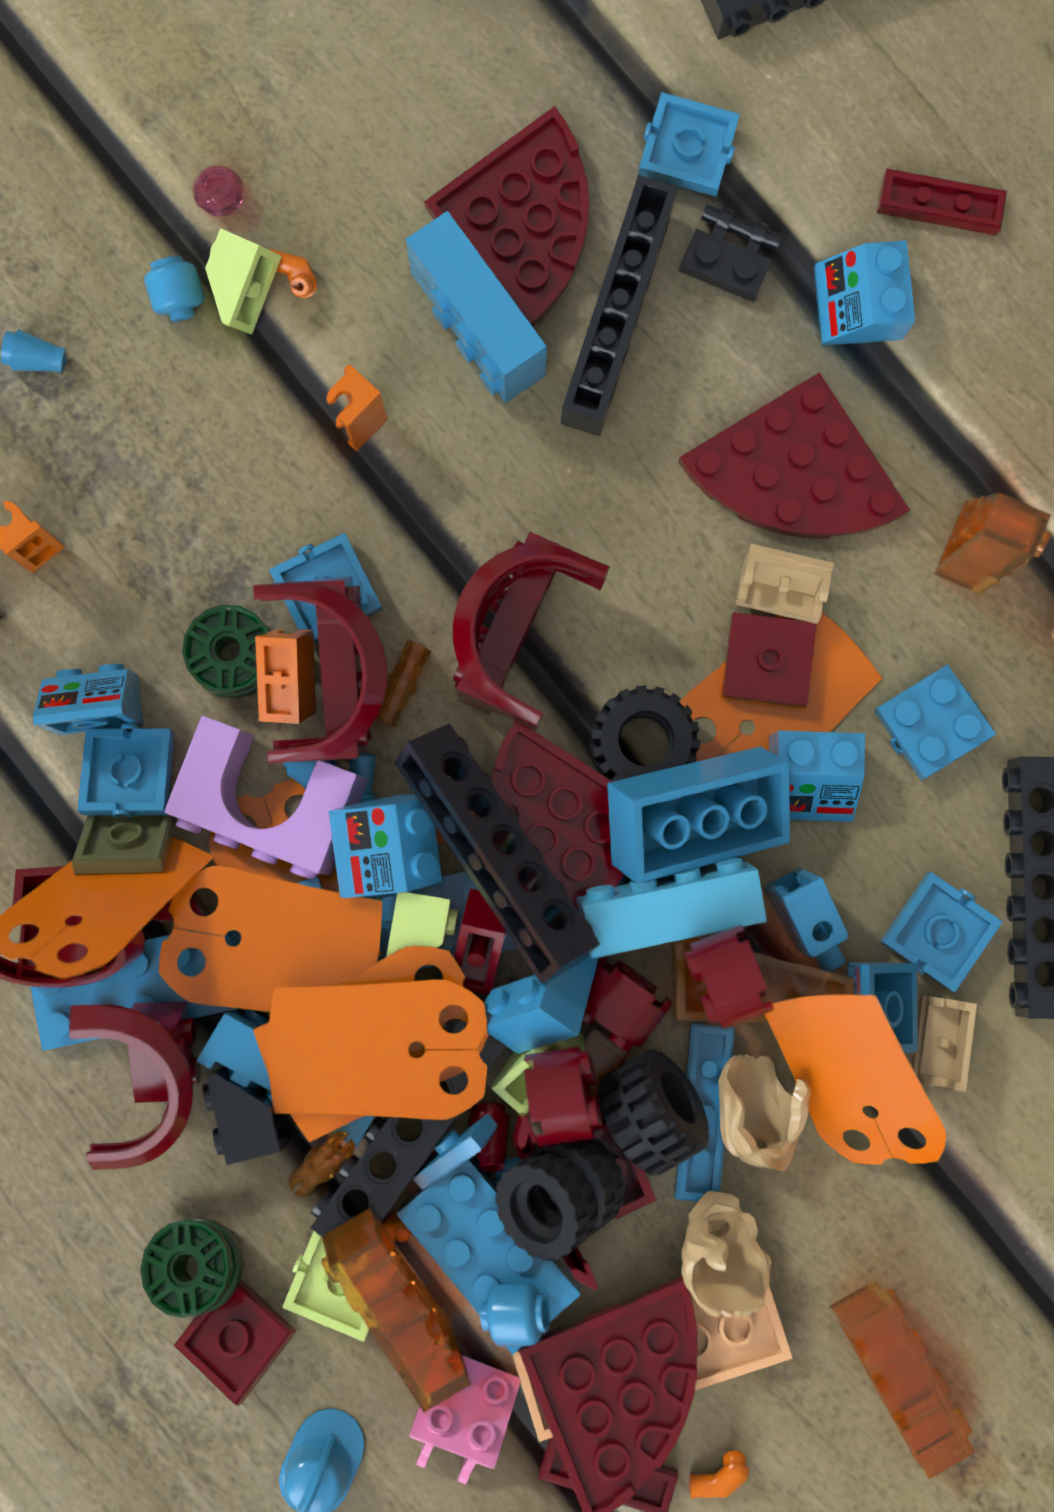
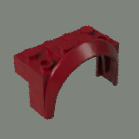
M531 531L525 543L518 540L514 548L497 554L482 565L466 584L454 614L453 645L459 665L454 674L453 681L456 682L454 687H456L459 701L489 715L491 711H494L511 720L517 719L536 731L543 717L542 712L502 689L556 571L601 591L610 566L590 559ZM492 604L490 611L496 613L490 628L482 626V622Z
M353 576L253 585L254 599H261V601L298 600L316 605L326 735L319 738L273 740L274 750L267 751L268 763L358 758L363 748L368 746L369 740L372 739V724L383 704L387 686V663L383 644L378 631H376L370 619L362 611L361 586H353ZM359 656L361 660L362 672H360L359 668Z

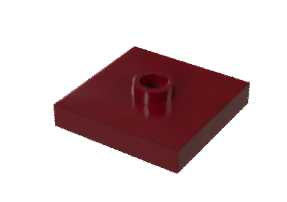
M733 612L730 619L721 697L805 708L808 703L817 624Z
M241 1279L240 1285L231 1299L215 1311L196 1315L174 1344V1347L235 1406H238L245 1401L297 1330Z

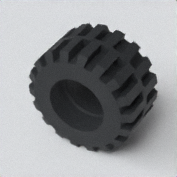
M646 685L637 686L631 691L627 688L619 692L618 696L613 699L610 698L604 704L592 727L589 745L596 771L599 770L603 776L614 782L696 762V753L700 749V739L697 738V732L700 729L698 722H693L692 710L688 705L684 707L679 702L681 698L675 693L670 696L664 693V688L655 686L654 690L646 689ZM637 718H647L657 722L665 730L669 740V749L661 762L654 766L643 767L633 764L623 755L619 747V735L622 728L629 721Z
M655 1049L645 1050L601 1078L598 1094L604 1120L620 1149L639 1169L645 1170L650 1175H661L707 1147V1143L710 1140L709 1124L701 1099L685 1073L662 1052H658Z

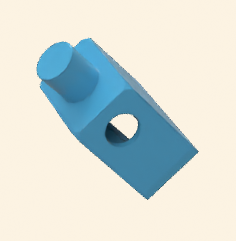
M799 867L763 887L796 949L809 958L815 957L822 972L833 971L846 962L838 944L847 940L849 936L822 877Z

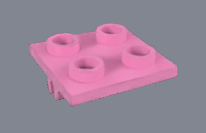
M439 1347L409 1434L410 1438L423 1442L416 1466L425 1468L434 1446L465 1457L462 1463V1470L457 1479L458 1482L467 1484L476 1463L494 1469L521 1383L520 1378Z

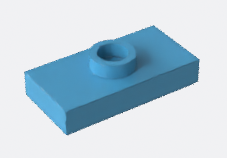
M486 1114L459 1135L455 1130H452L434 1147L436 1151L429 1156L412 1179L422 1190L431 1187L480 1152L496 1132L498 1125L489 1114Z

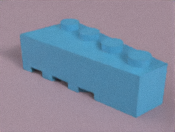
M241 1008L225 1013L196 1061L210 1069L215 1061L229 1068L227 1072L231 1075L230 1080L245 1088L249 1086L258 1089L261 1085L268 1089L265 1095L272 1102L269 1074L253 1032L254 1029L268 1023L270 1017L261 1011L249 1009L245 1011ZM363 1116L330 1132V1134L357 1148L375 1116Z

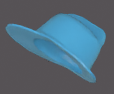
M329 1408L316 1411L306 1418L298 1429L281 1467L279 1477L283 1498L297 1512H331L338 1508L346 1497L361 1463L365 1446L363 1431L355 1418L345 1411Z

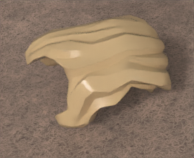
M757 1053L753 1056L750 1054L745 1056L740 1054L738 1056L733 1055L723 1067L718 1080L722 1141L731 1154L738 1156L743 1162L756 1167H765L784 1172L791 1164L798 1137L806 1124L811 1088L806 1081L797 1079L793 1095H791L778 1080L774 1062L769 1056Z
M708 1191L699 1199L688 1215L689 1226L687 1227L682 1247L683 1265L681 1270L685 1286L699 1307L709 1315L716 1317L721 1314L726 1317L735 1315L738 1318L741 1315L745 1317L750 1316L752 1312H758V1309L764 1306L765 1292L770 1286L771 1258L757 1243L758 1228L755 1219L749 1213L741 1212L739 1199L732 1194Z

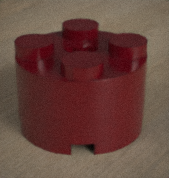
M742 925L690 943L692 950L684 953L695 982L704 980L709 994L700 996L709 1022L711 1025L720 1022L722 1029L774 1011L771 1001L762 1004L760 996L767 994V988L749 941L746 940L739 943L737 939L745 936Z
M609 955L598 957L583 1021L592 1026L597 1021L611 1031L608 1038L614 1044L630 1052L634 1045L642 1047L673 1005V1002L667 996H665L662 1002L654 996L658 988L624 962L618 959L613 966L606 962Z
M580 1046L524 1056V1061L531 1068L533 1067V1069L524 1070L531 1122H540L541 1130L544 1133L535 1135L538 1146L543 1147L595 1138V1131L603 1130L604 1127L600 1103L596 1102V1098L590 1095L589 1085H594L597 1082L593 1058L589 1057L588 1051L582 1052Z

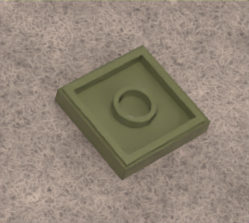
M169 814L131 815V818L125 815H118V818L112 815H87L72 860L74 875L163 872L177 817Z

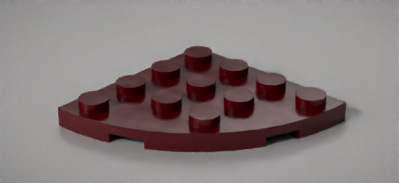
M555 106L424 201L425 209L433 219H436L446 211L450 213L532 327L540 322L554 307L566 290L578 266L584 247L589 212L588 180L579 155V147L567 122Z
M820 372L682 455L678 460V463L689 478L710 499L717 500L724 507L736 513L739 519L782 535L826 539L831 536L848 535L857 532L860 534L887 525L910 511Z
M515 719L501 743L494 762L491 780L495 790L506 806L515 813L519 825L529 840L541 851L544 862L557 881L564 885L570 900L578 910L577 897L587 895L586 891L596 886L612 885L614 888L624 875V873L612 865L608 783L612 781ZM520 884L522 888L527 890L524 885ZM545 921L546 924H547L550 928L553 929V927L551 926V924H550L549 922Z
M683 1276L541 1336L536 1344L522 1346L518 1350L583 1512H613L636 1494V1489L649 1478L656 1468L660 1469L686 1423L698 1376V1332L692 1300L685 1286Z

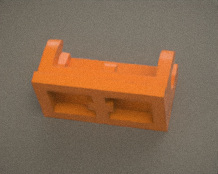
M348 364L343 369L345 375L329 390L327 403L332 405L340 395L346 394L349 404L337 416L336 427L337 429L345 427L349 438L348 445L357 452L388 418L381 392Z
M10 501L3 502L5 509L12 514V521L7 526H0V548L8 557L31 573H34L65 548V546L38 522L28 519L17 505Z
M278 629L256 636L259 721L300 724L316 713L313 630L301 629L295 631V633L283 634V629Z

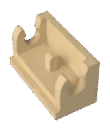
M751 544L741 570L735 605L818 624L821 618L823 602L826 603L828 599L834 563Z
M921 995L918 1016V1052H914L912 1069L921 1084L932 1087L934 1085L955 1091L966 1092L977 1004Z

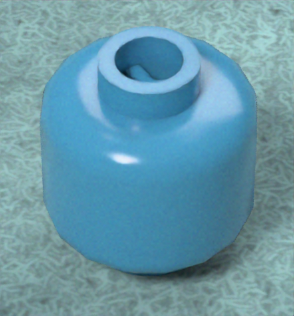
M172 256L152 262L150 264L151 270L145 274L144 284L154 313L162 316L169 315L171 322H180L195 317L194 309L201 306L205 299L195 265L184 262L182 256Z
M530 1282L494 1286L489 1294L488 1301L481 1303L480 1322L484 1331L489 1330L492 1340L501 1347L536 1344L540 1340L542 1332H548L550 1307L547 1295L545 1293L540 1294L536 1285Z

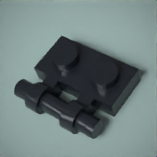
M707 204L700 220L715 226L712 234L696 228L680 264L679 272L754 302L772 261L767 257L757 254L760 246L762 245L776 251L783 235L769 230V225L761 221H757L754 224L735 216V211L723 206L722 210ZM727 231L749 240L746 249L724 240Z

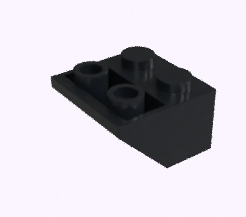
M226 1066L206 1075L207 1084L203 1085L204 1102L208 1111L214 1110L218 1128L213 1129V1141L217 1154L219 1156L224 1154L226 1166L280 1152L293 1139L287 1114H274L273 1102L265 1095L268 1089L261 1085L258 1089L249 1086L245 1088L230 1080L231 1075L227 1072L229 1068Z

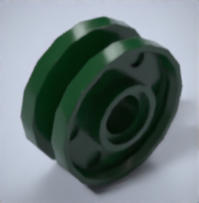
M223 604L206 609L191 622L184 635L182 655L186 668L204 689L219 697L238 699L252 695L258 691L255 637L270 631L257 614L242 606ZM231 643L239 644L240 652L235 659L230 661H223L221 659V652L226 645Z
M197 1218L169 1223L155 1233L144 1250L140 1271L143 1289L151 1303L166 1315L186 1318L215 1311L228 1302L240 1285L244 1265L241 1247L232 1231L218 1221ZM190 1256H193L198 1264V1271L194 1279L187 1272V1262Z

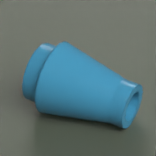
M20 329L16 333L6 331L1 347L2 364L11 366L12 371L64 372L67 360L66 348L58 347Z

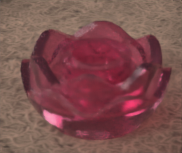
M211 165L201 170L195 178L192 189L193 198L196 205L209 215L214 217L227 216L240 207L244 184L239 175L231 168L222 165ZM216 187H221L220 191H214Z

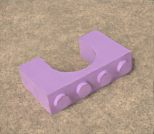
M202 715L164 813L177 817L176 826L200 834L202 828L216 833L213 840L222 845L238 849L240 843L252 847L254 850L251 856L276 865L279 858L292 863L290 871L302 877L315 880L317 874L332 876L336 863L328 810L360 803L369 779L317 760L303 798L294 814L278 826L259 829L251 824L241 812L236 794L237 781L255 735Z

